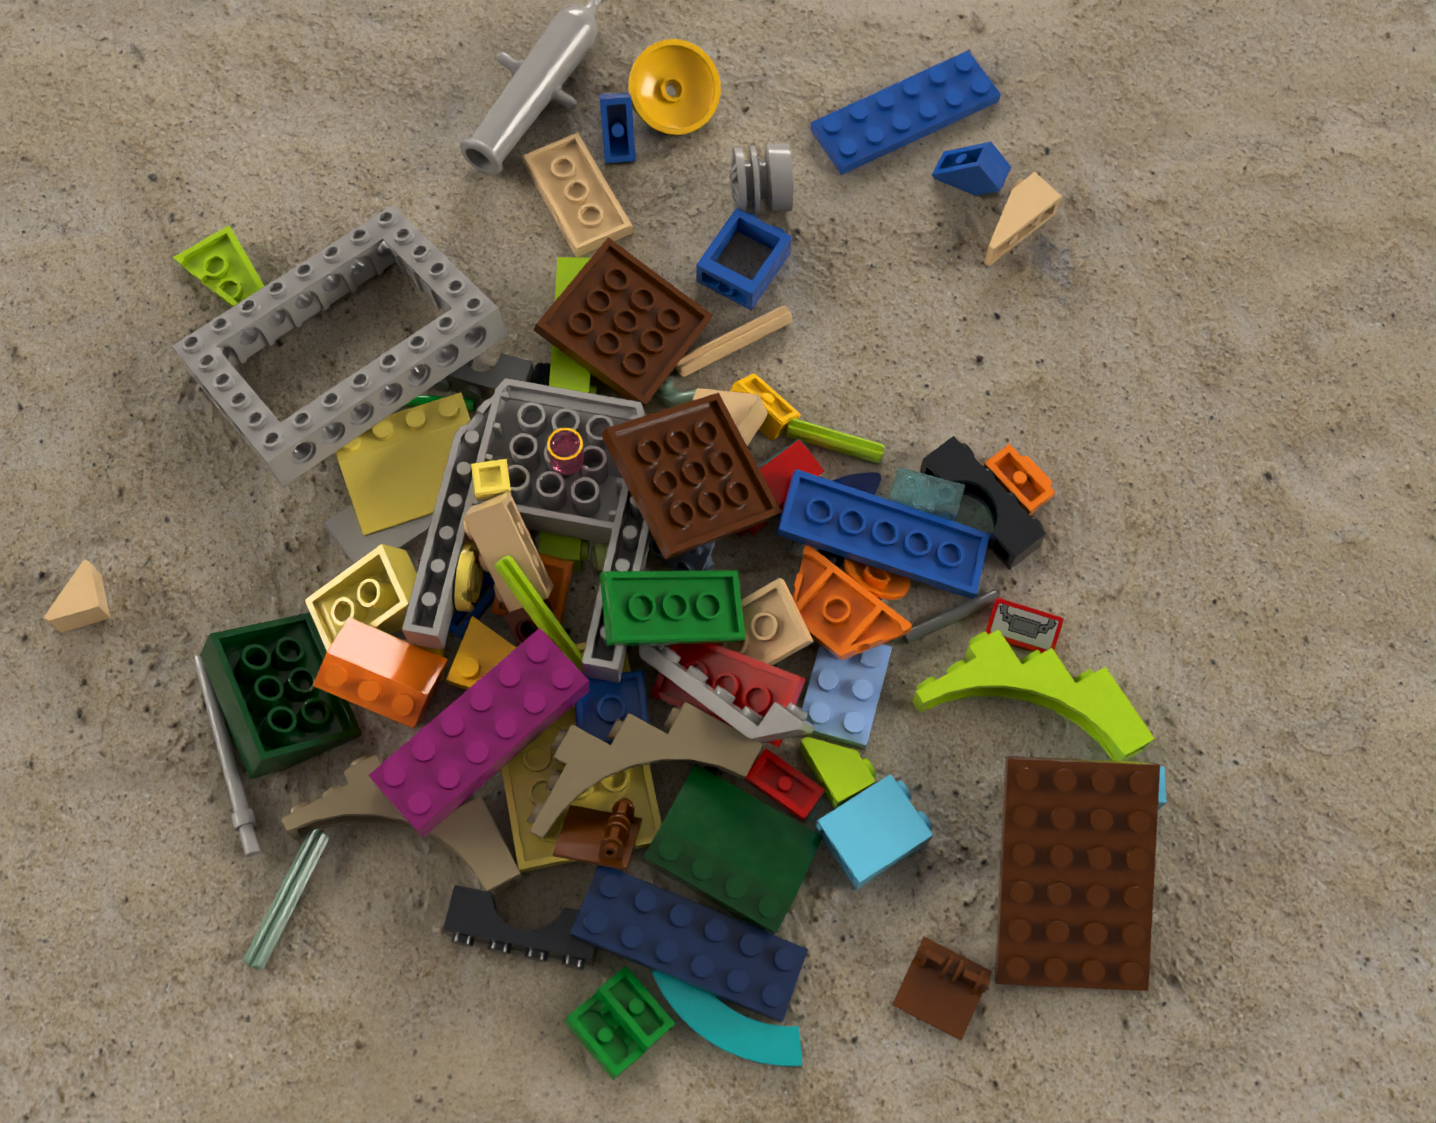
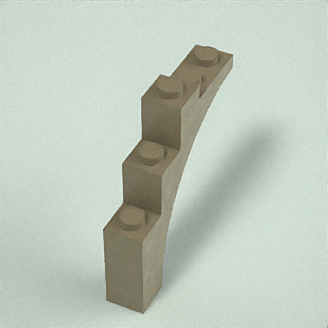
M687 702L682 705L680 710L673 707L664 724V727L669 729L668 733L657 729L628 713L624 721L617 718L607 736L613 740L611 745L571 724L567 732L560 729L551 746V749L556 751L553 760L562 764L565 768L563 771L555 769L545 787L551 791L545 804L537 802L527 820V822L533 824L530 833L543 839L558 816L580 794L604 778L632 767L658 762H688L716 768L743 779L747 776L763 744L749 739L740 731Z
M377 754L372 757L368 755L360 757L350 764V768L343 771L349 783L344 787L342 785L331 787L322 794V798L310 804L309 802L300 803L292 807L288 811V815L281 818L286 831L294 840L307 835L311 828L324 829L349 823H382L415 830L368 776L382 764ZM482 796L475 799L474 797H469L426 835L455 853L473 871L487 892H491L493 896L524 881Z

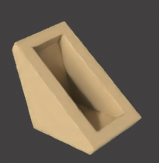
M85 559L43 617L55 630L61 633L110 619L102 576L91 562Z

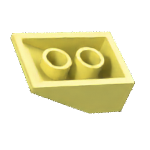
M381 544L305 599L326 651H328L349 617L389 634L403 628L417 576L406 550Z

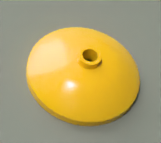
M666 39L650 45L638 56L630 71L628 89L631 95L632 106L645 124L667 135H684L699 129L713 116L720 100L721 83L714 62L704 50L685 40ZM666 86H672L675 89L674 96H669L666 93Z

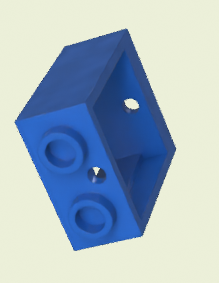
M736 208L696 264V282L752 311L790 255L792 236L779 227H772L759 220L756 215L749 212L745 213ZM737 231L773 250L753 280L716 262Z

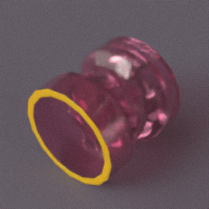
M570 428L555 430L547 441L552 468L563 475L578 472L585 461L583 440L580 434Z

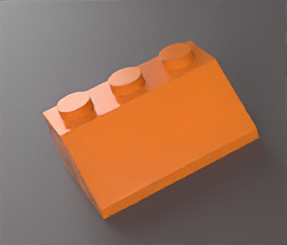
M349 617L328 649L313 686L414 729L422 723L448 658L420 646L408 644L407 641Z

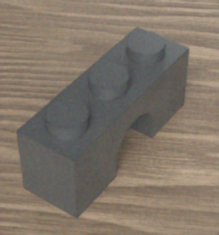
M501 353L493 368L479 372L471 369L472 359L432 387L441 392H449V390L457 393L461 392L464 397L474 399L475 401L486 400L494 395L495 389L505 378L533 383V362Z

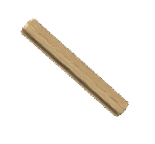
M780 306L685 354L675 368L681 377H685L790 324L792 315L786 306Z

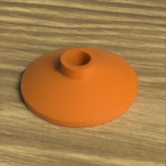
M848 558L845 560L847 575L878 598L887 600L900 599L907 594L910 588L909 578Z

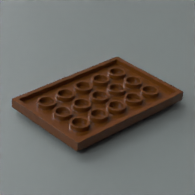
M1005 756L994 979L996 984L1136 991L1149 990L1160 764L1157 762Z

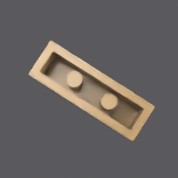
M510 492L471 506L463 516L464 530L468 538L475 541L480 551L479 560L481 566L486 572H490L495 582L494 591L499 602L505 603L509 613L523 608L494 567L498 560L507 555L514 559L542 600L548 598L554 585Z

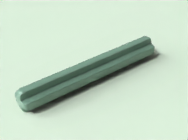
M317 828L309 829L244 957V963L258 970H262L265 967L329 840V835L326 832Z

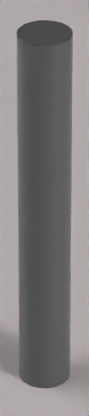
M993 589L913 626L910 633L902 637L906 644L912 643L992 606L995 599L999 598V595Z

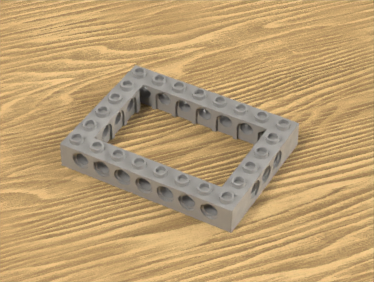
M392 205L253 295L242 300L228 311L214 318L192 334L186 336L172 347L189 374L280 485L284 487L508 335L498 307ZM395 262L403 275L408 274L415 281L420 292L425 291L432 298L435 307L445 312L282 422L274 416L234 368L239 363L244 364L247 362V358L267 345H273L276 339L293 328L301 327L303 325L302 322L322 309L324 311L330 308V304L345 294L353 293L357 290L356 287L376 274L379 276L384 273L383 270Z

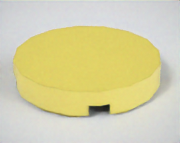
M466 541L459 556L454 590L457 611L472 612L475 607L471 602L476 603L480 597L484 569L481 563L478 562L480 551L475 542Z

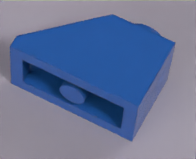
M629 92L599 94L605 163L636 161L631 95Z
M990 141L944 151L932 176L935 180L977 196L1000 191L1005 184L1011 166Z

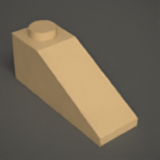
M1036 172L1026 179H1018L1012 185L1009 191L1010 196L987 250L984 263L988 267L1056 214L1062 196Z

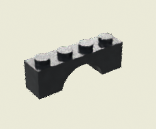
M952 436L923 458L919 473L941 497L951 494L967 495L975 498L986 507L993 523V531L988 541V547L1009 570L1040 547L1046 535L1041 522L1035 516H1029L1020 506L1018 498L1012 492L1006 491L997 482L993 471L988 467H983L975 459L973 451L967 444L960 443L955 436Z
M454 885L443 927L444 932L452 937L451 942L466 947H473L474 942L489 944V951L506 955L510 954L511 949L525 952V958L539 962H547L548 957L562 959L561 965L583 970L585 964L594 966L598 947L569 936L579 910L565 907L560 915L549 925L536 930H520L508 925L499 917L496 901L491 892Z

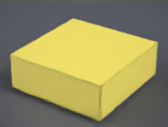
M507 459L471 464L476 501L491 499L506 492L511 494Z

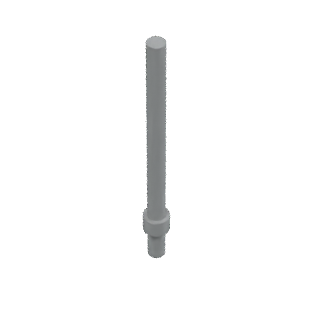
M199 655L194 658L234 810V813L231 815L235 831L240 833L245 856L253 857L260 853L254 830L257 822L253 809H249L224 713L202 658Z

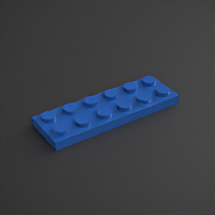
M969 50L811 122L810 130L836 169L843 175L999 102L1001 94Z
M795 469L791 477L776 535L973 599L978 592L990 533Z

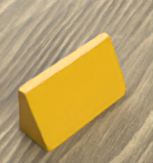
M755 373L734 382L730 392L758 394L768 414L758 430L771 441L787 430L791 419H799L801 416L796 409Z

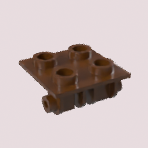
M621 798L613 805L612 813L570 805L554 848L553 856L627 871L642 818L634 817L635 808L632 801L628 798Z
M923 937L892 1005L961 1041L979 1000L989 985L992 971Z

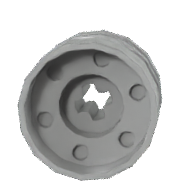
M787 142L766 144L764 159H758L755 146L749 145L748 160H744L741 146H733L732 159L729 165L731 197H733L736 208L746 213L747 199H751L753 213H759L761 198H767L768 207L771 212L792 211L793 172L789 144Z

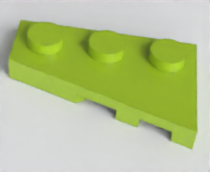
M229 225L173 257L181 267L231 307H234L242 300L265 287L243 246Z

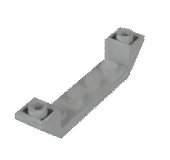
M639 645L640 657L751 740L765 743L811 734L815 728L805 720L808 714L791 702L787 707L774 702L764 718L747 706L741 710L733 704L735 697L720 686H717L714 690L705 683L708 677L691 665L688 669L678 663L681 657L666 647V645Z

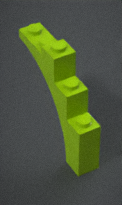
M999 629L989 635L985 631L973 637L968 642L969 646L964 655L965 660H960L951 665L946 670L948 674L936 680L932 676L918 684L916 687L917 691L912 700L919 714L940 704L969 697L999 696L1027 701L1052 710L1078 725L1100 744L1113 761L1128 760L1145 750L1155 739L1106 666L1097 672H1094L1093 669H1088L1073 680L1052 648L1042 654L1039 650L1028 654L1020 662Z

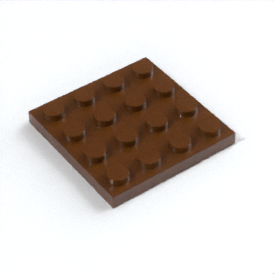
M608 237L537 322L533 331L625 399L641 402L644 409L710 322L713 315Z
M719 392L608 427L601 433L665 560L775 519L782 513Z

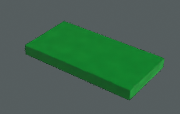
M738 570L604 571L600 574L607 646L741 643L746 640Z

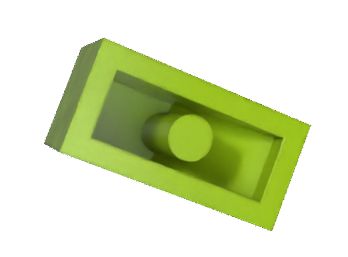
M810 737L801 740L799 751L819 785L826 789L824 794L834 810L876 783L874 778L877 775L873 765L867 758L862 760L857 750Z

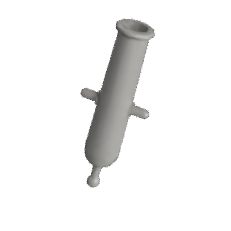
M589 0L583 7L580 5L564 7L555 15L524 61L522 59L517 61L505 52L497 55L498 63L510 70L513 77L472 136L465 138L460 143L461 154L475 169L487 175L496 176L502 171L503 160L549 101L552 103L556 101L569 110L576 108L577 101L561 90L562 85L595 44L598 37V21L594 15L601 3L607 0Z

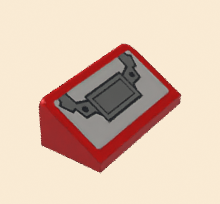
M996 598L985 631L989 635L999 629L1009 645L1030 652L1039 650L1042 654L1051 648L1055 649L1064 618Z

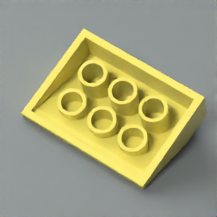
M461 392L391 414L336 451V456L363 536L434 513L454 435L462 425L466 426L471 420Z

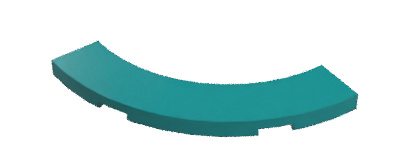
M651 970L664 998L675 1013L707 1042L724 1052L753 1061L754 1063L777 1067L803 1066L799 1026H779L753 1020L727 1007L714 995Z

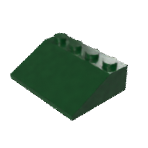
M310 612L211 633L200 653L250 779L286 770L356 739L362 734L347 700L313 686L327 651Z
M695 764L642 857L641 862L756 928L770 934H776L797 895L823 836Z

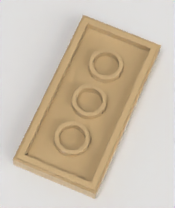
M578 132L522 155V162L576 257L600 248L608 237L616 241L633 233L631 222Z

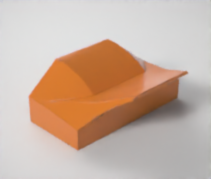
M1010 444L992 456L983 465V467H988L993 471L997 482L1006 491L1012 492L1018 498L1020 506L1029 516L1055 494V491L1051 488L1052 481L1028 456H1021Z

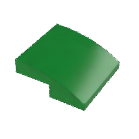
M627 966L601 985L593 996L570 1013L564 1021L613 1081L675 1026V1022Z

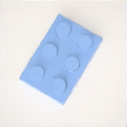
M882 644L840 661L823 646H819L802 710L808 714L805 720L815 727L811 733L812 735L866 749L892 647Z

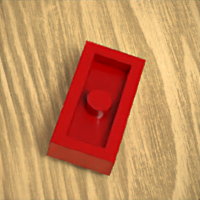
M766 748L745 777L747 783L803 822L826 790Z

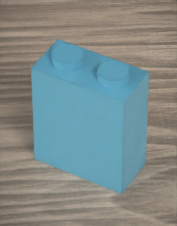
M891 774L817 821L816 831L819 835L823 836L822 840L856 890L927 845L933 836L931 832L933 826L923 811H916L909 801L912 797L908 788L902 781L896 782Z

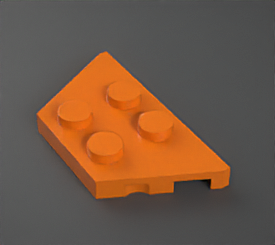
M806 545L804 547L803 559L795 579L792 598L812 639L842 661L910 633L912 624L811 546Z

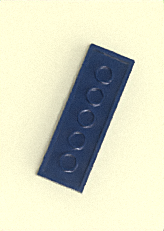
M600 865L595 870L569 935L779 1023L784 1020L808 951L804 947L622 871Z

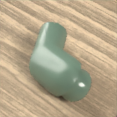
M666 378L655 393L658 401L671 408L693 401L696 389L680 392L673 387L672 381Z

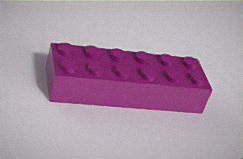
M539 628L368 776L380 792L423 838L589 692V680Z

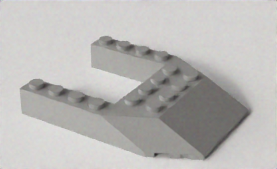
M507 378L495 389L494 395L486 399L477 409L478 413L466 426L462 425L454 435L402 628L408 644L444 650L455 607L454 590L459 556L465 542H472L464 530L463 516L471 506L486 501H476L471 468L472 463L507 459L512 498L527 529L609 544L603 572L644 571L651 531L601 436V433L608 427L645 416L641 402ZM570 428L580 434L583 440V447L576 457L570 460H560L550 454L547 448V441L555 430ZM561 430L555 433L550 440L552 452L562 458L573 456L580 447L578 436L568 430ZM600 583L582 660L583 673L585 677L620 683L627 646H607Z

